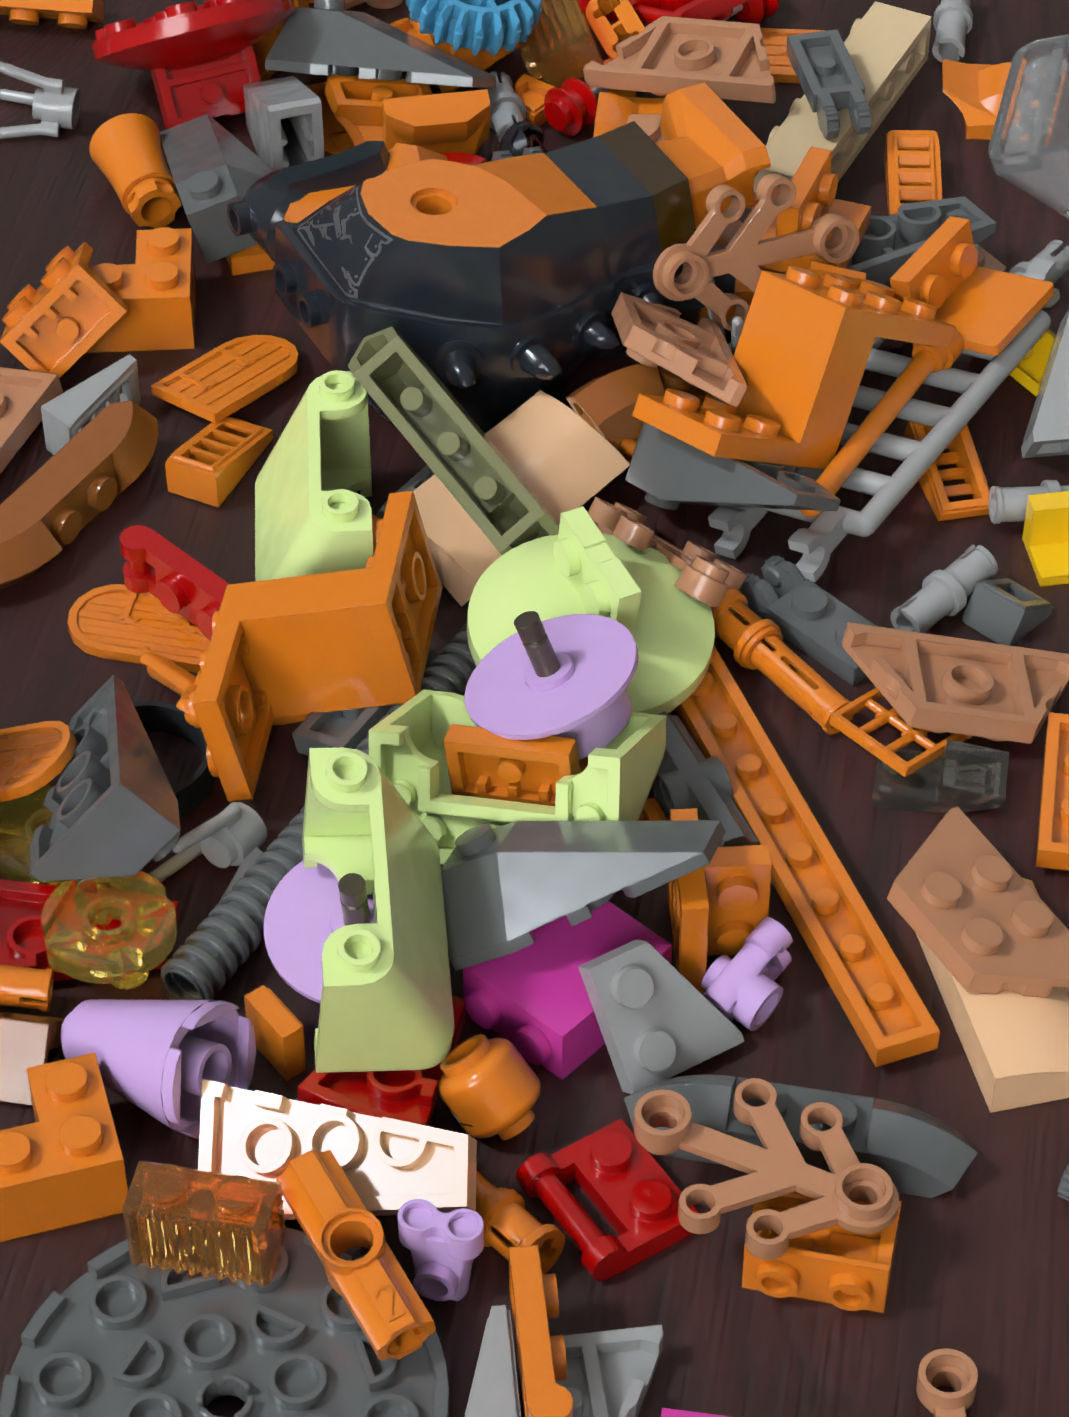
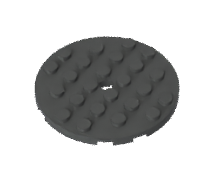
M258 1215L211 1216L171 1223L120 1242L87 1262L89 1270L87 1273L74 1281L62 1294L53 1291L33 1315L21 1334L22 1346L13 1363L10 1375L5 1374L0 1400V1417H225L213 1415L206 1408L212 1400L226 1395L239 1397L245 1402L244 1407L235 1413L234 1417H449L450 1407L447 1366L437 1332L435 1331L423 1342L420 1349L404 1358L380 1361L343 1297L330 1286L325 1267L303 1231L286 1227L266 1225L265 1216ZM360 1247L350 1248L340 1256L343 1260L351 1261L363 1257L361 1256Z

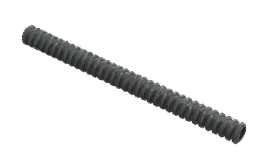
M467 622L450 640L449 644L440 651L439 655L431 661L429 667L425 668L420 692L422 690H433L465 695L468 680L476 668L468 646ZM403 704L393 705L388 710L387 714H385L379 720V722L386 718L388 715H390L392 712L397 710ZM369 733L355 748L369 755ZM305 805L301 812L290 821L289 826H286L281 831L278 839H275L267 847V852H263L255 861V865H252L244 873V878H240L232 887V891H229L221 899L220 904L216 905L209 913V918H205L197 927V931L193 932L185 940V945H181L173 954V959H169L161 967L163 983L177 1000H213L214 994H217L225 986L226 980H229L237 972V967L241 966L249 958V953H253L261 944V940L264 939L265 911L273 891L283 877L293 867L303 861L302 835Z

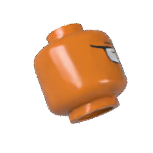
M484 1034L475 1035L458 1045L441 1062L440 1069L443 1075L438 1084L439 1097L470 1136L482 1139L498 1134L502 1140H508L525 1130L534 1120L535 1114L531 1108L540 1096L541 1083L528 1063L509 1040L500 1037L488 1040Z

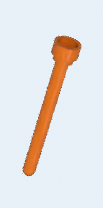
M956 328L948 349L913 343V359L817 478V483L835 495L931 373H937L952 366L964 350V340ZM800 510L804 516L809 518L816 517L822 512Z

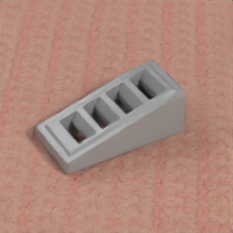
M129 354L41 406L47 451L55 455L110 403L130 400L138 405L141 403L137 359ZM122 387V393L119 394V389Z
M506 1305L491 1306L464 1417H521L510 1310L506 1309Z

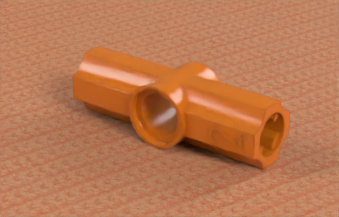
M311 1149L290 1160L288 1167L276 1177L277 1187L323 1263L330 1286L343 1297L379 1360L383 1361L392 1358L400 1360L420 1349L423 1342L436 1331L435 1322L388 1246L380 1221L371 1212L367 1211L330 1149L325 1151H314ZM366 1247L370 1249L369 1253L364 1257L354 1261L340 1258L341 1254L350 1248Z

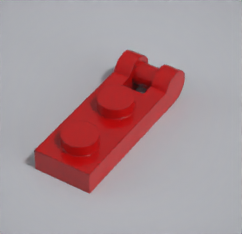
M143 525L126 528L119 537L121 554L125 560H128L123 566L125 587L134 593H151L159 599L168 611L179 613L197 626L207 639L211 640L213 634L212 617L215 611L220 610L224 593L229 583L153 529Z

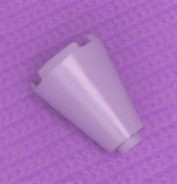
M89 999L78 1004L66 1016L60 1032L63 1054L66 1059L95 1052L104 1086L177 1133L199 1139L202 1079L248 1090L253 1077L256 1043L254 1027L250 1019L239 1016L236 1011L239 1009L238 1006L222 1000Z

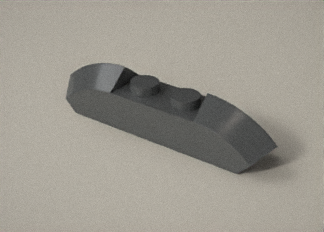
M706 1074L682 1076L655 1083L624 1097L633 1129L634 1110L638 1100L646 1093L654 1090H671L682 1095L690 1104L692 1122L764 1148L754 1127H749L739 1122L733 1111L735 1089L742 1081L748 1078ZM769 1082L777 1092L776 1106L804 1161L808 1165L831 1173L822 1151L809 1149L802 1143L799 1137L801 1113L805 1107L816 1102H826L840 1110L843 1116L842 1130L859 1162L873 1164L882 1168L890 1176L898 1193L934 1198L951 1191L978 1154L965 1138L952 1127L925 1112L907 1105L878 1098ZM759 1099L745 1101V1103L755 1107L766 1104ZM814 1123L811 1125V1127L819 1131L831 1129L825 1123ZM656 1127L655 1129L668 1130L669 1128H667V1127ZM678 1149L669 1155H661L722 1165L682 1149Z

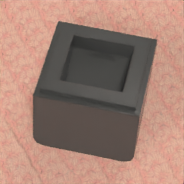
M1010 578L977 582L962 615V621L997 644L1012 646L1048 618L1054 607L1051 606L1049 601Z

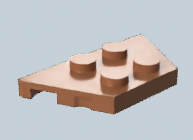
M662 16L646 26L641 33L630 36L616 45L617 57L607 64L602 65L592 60L583 68L585 83L589 87L651 92L654 95L665 96L677 89L705 82L720 99L772 104L776 101L774 79L770 73L768 55L764 47L760 24Z
M625 293L620 294L611 314L622 344L627 347L626 354L650 367L657 368L659 365L681 377L689 384L710 393L734 407H738L748 386L717 322L702 317L697 326L679 318L681 313L677 309L654 304Z
M850 622L847 623L842 639L844 650L909 727L925 729L933 733L949 732L984 737L997 742L1013 741L1031 744L1046 721L1048 713L1052 711L1069 684V654Z
M958 806L951 808L894 880L887 900L967 992L998 994L1002 991H1012L1022 996L1048 998L1053 986L1069 987V930Z

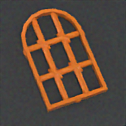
M877 688L831 713L829 724L904 777H907L972 737L970 735L954 733L938 744H935L927 738L929 731L909 727L906 722L900 719L901 716L894 708L887 710L877 703V700L884 697ZM866 707L875 713V719L859 728L847 720V718ZM888 722L902 732V737L884 746L868 734ZM913 741L926 749V751L908 762L895 754L896 751Z

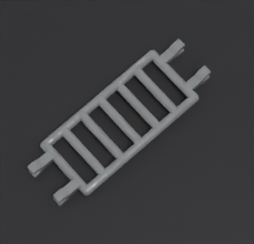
M974 244V245L976 246L977 252H978V254H979L978 245H977V244ZM1035 258L1027 268L1024 276L1049 281L1057 271L1056 262ZM1054 288L1055 294L1043 306L1044 308H1051L1060 299L1059 289ZM1040 310L999 355L980 354L964 349L961 354L990 360L989 364L980 374L950 367L937 373H931L923 384L961 393L962 395L951 407L914 398L909 400L896 418L933 428L921 442L886 432L882 434L869 452L904 462L892 476L856 467L841 488L873 496L861 511L839 506L837 511H822L818 516L809 518L804 516L800 510L719 506L708 517L710 527L724 531L719 540L714 544L715 553L736 559L746 547L750 531L768 511L812 523L808 529H798L788 539L790 550L803 553L801 559L795 565L803 579L816 582L826 569L831 552L848 533L860 537H868L874 533L1051 325L1049 314ZM876 337L865 370L898 378L913 358L878 350V347L887 338ZM859 385L852 407L872 411L886 391ZM846 423L839 445L844 446L859 426ZM796 467L795 473L816 481L824 470Z

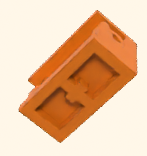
M792 1192L754 1204L752 1214L761 1209H773L782 1212L816 1199ZM854 1201L857 1204L870 1205L867 1201ZM899 1201L898 1213L894 1221L879 1232L858 1234L850 1232L837 1224L789 1239L786 1252L779 1258L764 1260L753 1256L748 1251L746 1245H744L742 1288L761 1291L775 1298L795 1297L829 1303L848 1311L868 1310L884 1313L897 1245L902 1201ZM767 1229L757 1232L758 1236L765 1239H773L779 1236L776 1232Z

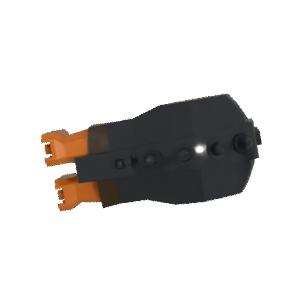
M704 82L677 89L666 95L662 106L660 122L661 135L664 141L654 143L638 124L633 121L597 137L547 153L522 155L475 165L448 161L447 156L417 145L396 143L393 148L387 150L384 141H366L334 155L287 168L284 167L265 175L249 187L243 200L228 204L227 217L230 228L235 236L249 234L270 259L275 262L273 267L275 293L334 368L341 371H350L348 364L363 338L392 326L428 365L486 434L541 390L548 394L587 361L630 357L626 354L627 347L622 344L611 314L621 293L635 296L654 304L677 309L681 313L679 318L697 326L702 317L709 319L707 307L695 298L673 301L660 294L653 281L654 265L665 249L674 244H685L689 241L708 214L706 198L714 187L728 185L743 194L746 201L745 209L755 207L759 201L756 193L753 191L754 178L758 175L759 170L770 168L771 162L766 146ZM731 196L726 197L722 201L721 212H724L730 206ZM739 219L736 222L728 223L710 252L725 249L743 223ZM683 264L676 270L674 278L681 274ZM759 267L763 271L785 274V272ZM729 273L713 277L715 286L724 294H735L745 300L749 306L751 305L754 293ZM736 305L728 309L726 320L733 317L736 312ZM367 392L368 405L388 423L393 424Z

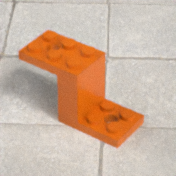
M788 266L786 275L762 270L733 356L748 386L738 407H734L711 394H706L704 401L701 402L694 395L667 388L664 396L639 393L632 416L713 457L825 470L836 455L875 338L881 337L948 349L956 326L935 318L936 307L904 297L903 303H901V301L893 298L895 289L874 281L863 279L860 288H858V282L833 273H826L824 280L821 281L822 276L795 266Z
M413 490L389 493L384 517L376 522L375 534L377 545L374 556L367 558L366 568L227 585L220 610L215 611L212 617L213 634L208 650H203L201 654V674L196 690H192L189 694L188 709L192 725L195 728H201L206 740L209 771L213 777L220 778L228 802L253 799L274 718L305 715L312 712H332L404 704L420 693L443 587Z

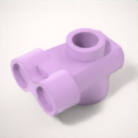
M765 917L745 939V945L733 959L723 954L709 967L701 983V987L706 990L703 996L731 1023L735 1019L750 1031L757 1030L770 1017L782 997L783 987L774 981L792 961L789 952L786 950L793 942L791 934L778 921Z
M412 1199L405 1202L398 1210V1234L401 1244L410 1249L415 1274L413 1280L414 1288L419 1294L431 1300H461L469 1290L474 1258L479 1256L484 1248V1222L482 1217L476 1211L466 1208L443 1213L438 1211L431 1202L424 1199Z

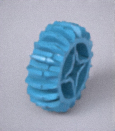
M406 0L405 5L409 7L410 20L419 23L420 33L434 35L435 45L447 42L453 46L454 53L460 48L470 49L475 57L480 50H486L491 55L496 56L500 48L513 51L517 43L527 42L528 36L535 29V25L539 23L543 0Z

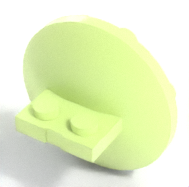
M582 506L561 513L558 535H548L523 543L500 556L486 569L476 583L470 597L467 614V640L472 658L477 666L494 647L517 633L514 620L524 612H537L541 621L573 614H595L612 618L623 624L631 632L638 648L639 658L636 672L626 688L632 700L631 713L657 715L664 711L666 713L672 712L702 682L712 658L715 638L714 618L710 605L693 598L674 586L682 570L671 564L664 554L651 547L642 551L614 535L602 534Z

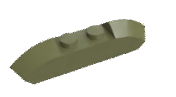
M391 326L364 337L348 364L351 373L496 549L503 555L528 541L548 535H558L559 526L542 502L402 336Z

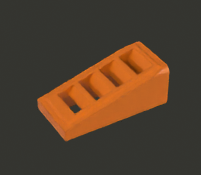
M890 130L886 134L884 170L888 215L898 214V208L901 204H907L900 203V201L923 202L942 199L939 135L936 131Z
M230 416L216 424L210 423L176 449L166 460L165 469L168 492L219 508L273 440V430Z
M908 421L903 437L921 442L933 427ZM966 424L947 446L946 449H949L950 452L941 453L918 480L938 521L989 515L988 498L990 489ZM956 464L958 467L938 470L937 466ZM964 479L966 484L943 485V481ZM972 494L974 498L949 502L948 497Z

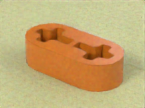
M590 0L585 13L587 21L611 60L617 57L616 45L630 36L641 33L645 29L629 0ZM615 11L619 21L611 25L606 15Z

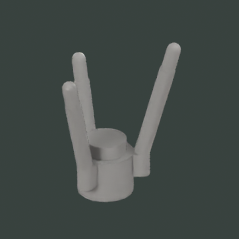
M0 61L1 73L40 87L36 89L34 94L0 89V99L32 105L33 119L41 120V123L0 127V139L36 135L59 137L61 128L76 129L81 109V92L78 88L64 87V80L47 78Z
M241 802L230 803L218 815L180 837L172 849L177 854L130 887L129 895L140 897L203 853L210 863L219 868L239 866L223 894V898L229 891H232V887L240 878H244V873L252 865H255V861L263 853L259 847L267 838V828L262 818L246 804Z

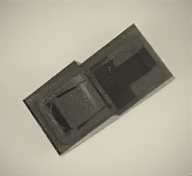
M947 739L942 756L937 757L907 777L902 776L875 757L869 806L923 813H947L951 808L957 806L962 812L1002 807L1006 796L1009 752ZM901 748L895 752L896 755L906 762L923 753L906 748Z

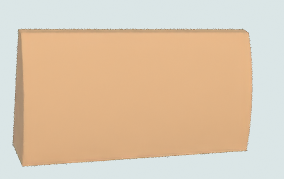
M541 390L485 434L542 502L558 526L561 513L582 507L630 466V463L608 440L601 436L571 408ZM434 474L413 492L441 583L462 607L470 600L473 589L481 575L502 554Z
M1023 878V880L1038 895V892L1033 884V881ZM917 935L990 1113L1069 1098V987L1053 986L1048 998L1022 996L1012 991H1002L998 994L967 992Z

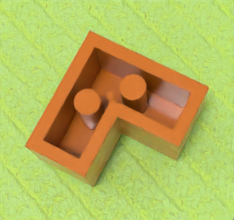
M159 227L153 230H137L135 264L115 265L103 263L88 266L94 274L128 305V310L85 353L195 349L197 279L192 228L172 229L169 227Z
M95 1052L26 1068L35 1123L0 1130V1242L131 1211L124 1159Z

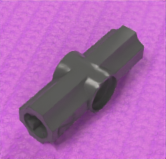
M666 711L657 714L666 716V747L663 760L652 785L654 798L657 800L668 821H670V809L697 808L698 820L721 821L726 832L718 847L759 845L757 837L734 803L731 781L723 763L714 756L707 759L704 757L678 715H670Z

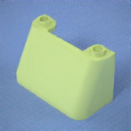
M329 371L317 377L308 386L257 476L255 482V581L366 568L367 558L374 556L372 509L369 501L365 498L372 496L367 391L353 376L351 371Z
M422 690L369 729V756L380 767L436 839L440 853V864H445L456 847L455 840L462 833L481 824H490L493 829L515 821H638L663 760L666 747L665 715L631 713L628 723L612 742L604 748L596 747L588 754V766L584 771L576 775L563 776L556 782L555 806L452 794L443 740L451 724L477 727L466 710L465 698L462 695L451 692Z
M344 747L309 748L302 835L304 868H315L320 863L332 871L337 877L338 883L346 874L356 873L361 875L366 883L367 895H373L375 923L342 926L331 933L324 943L321 962L323 982L318 1028H315L314 1038L316 1073L401 1071L432 1068L441 1063L450 1052L454 1030L440 853L436 839L369 755L358 749Z

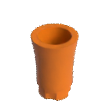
M137 113L118 115L103 123L96 130L90 141L89 152L93 162L107 177L117 193L124 210L139 227L149 226L155 229L167 226L175 220V213L181 207V201L163 151L157 124L151 118Z

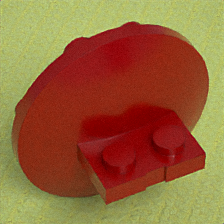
M209 0L203 2L204 5L196 6L195 1H190L164 8L165 11L155 13L154 17L144 19L142 23L136 24L135 18L105 25L103 29L95 31L97 40L93 41L91 45L95 61L122 68L151 71L166 129L205 114L212 118L223 115L226 118L245 113L243 84L262 81L252 45L273 32L296 11L293 0Z

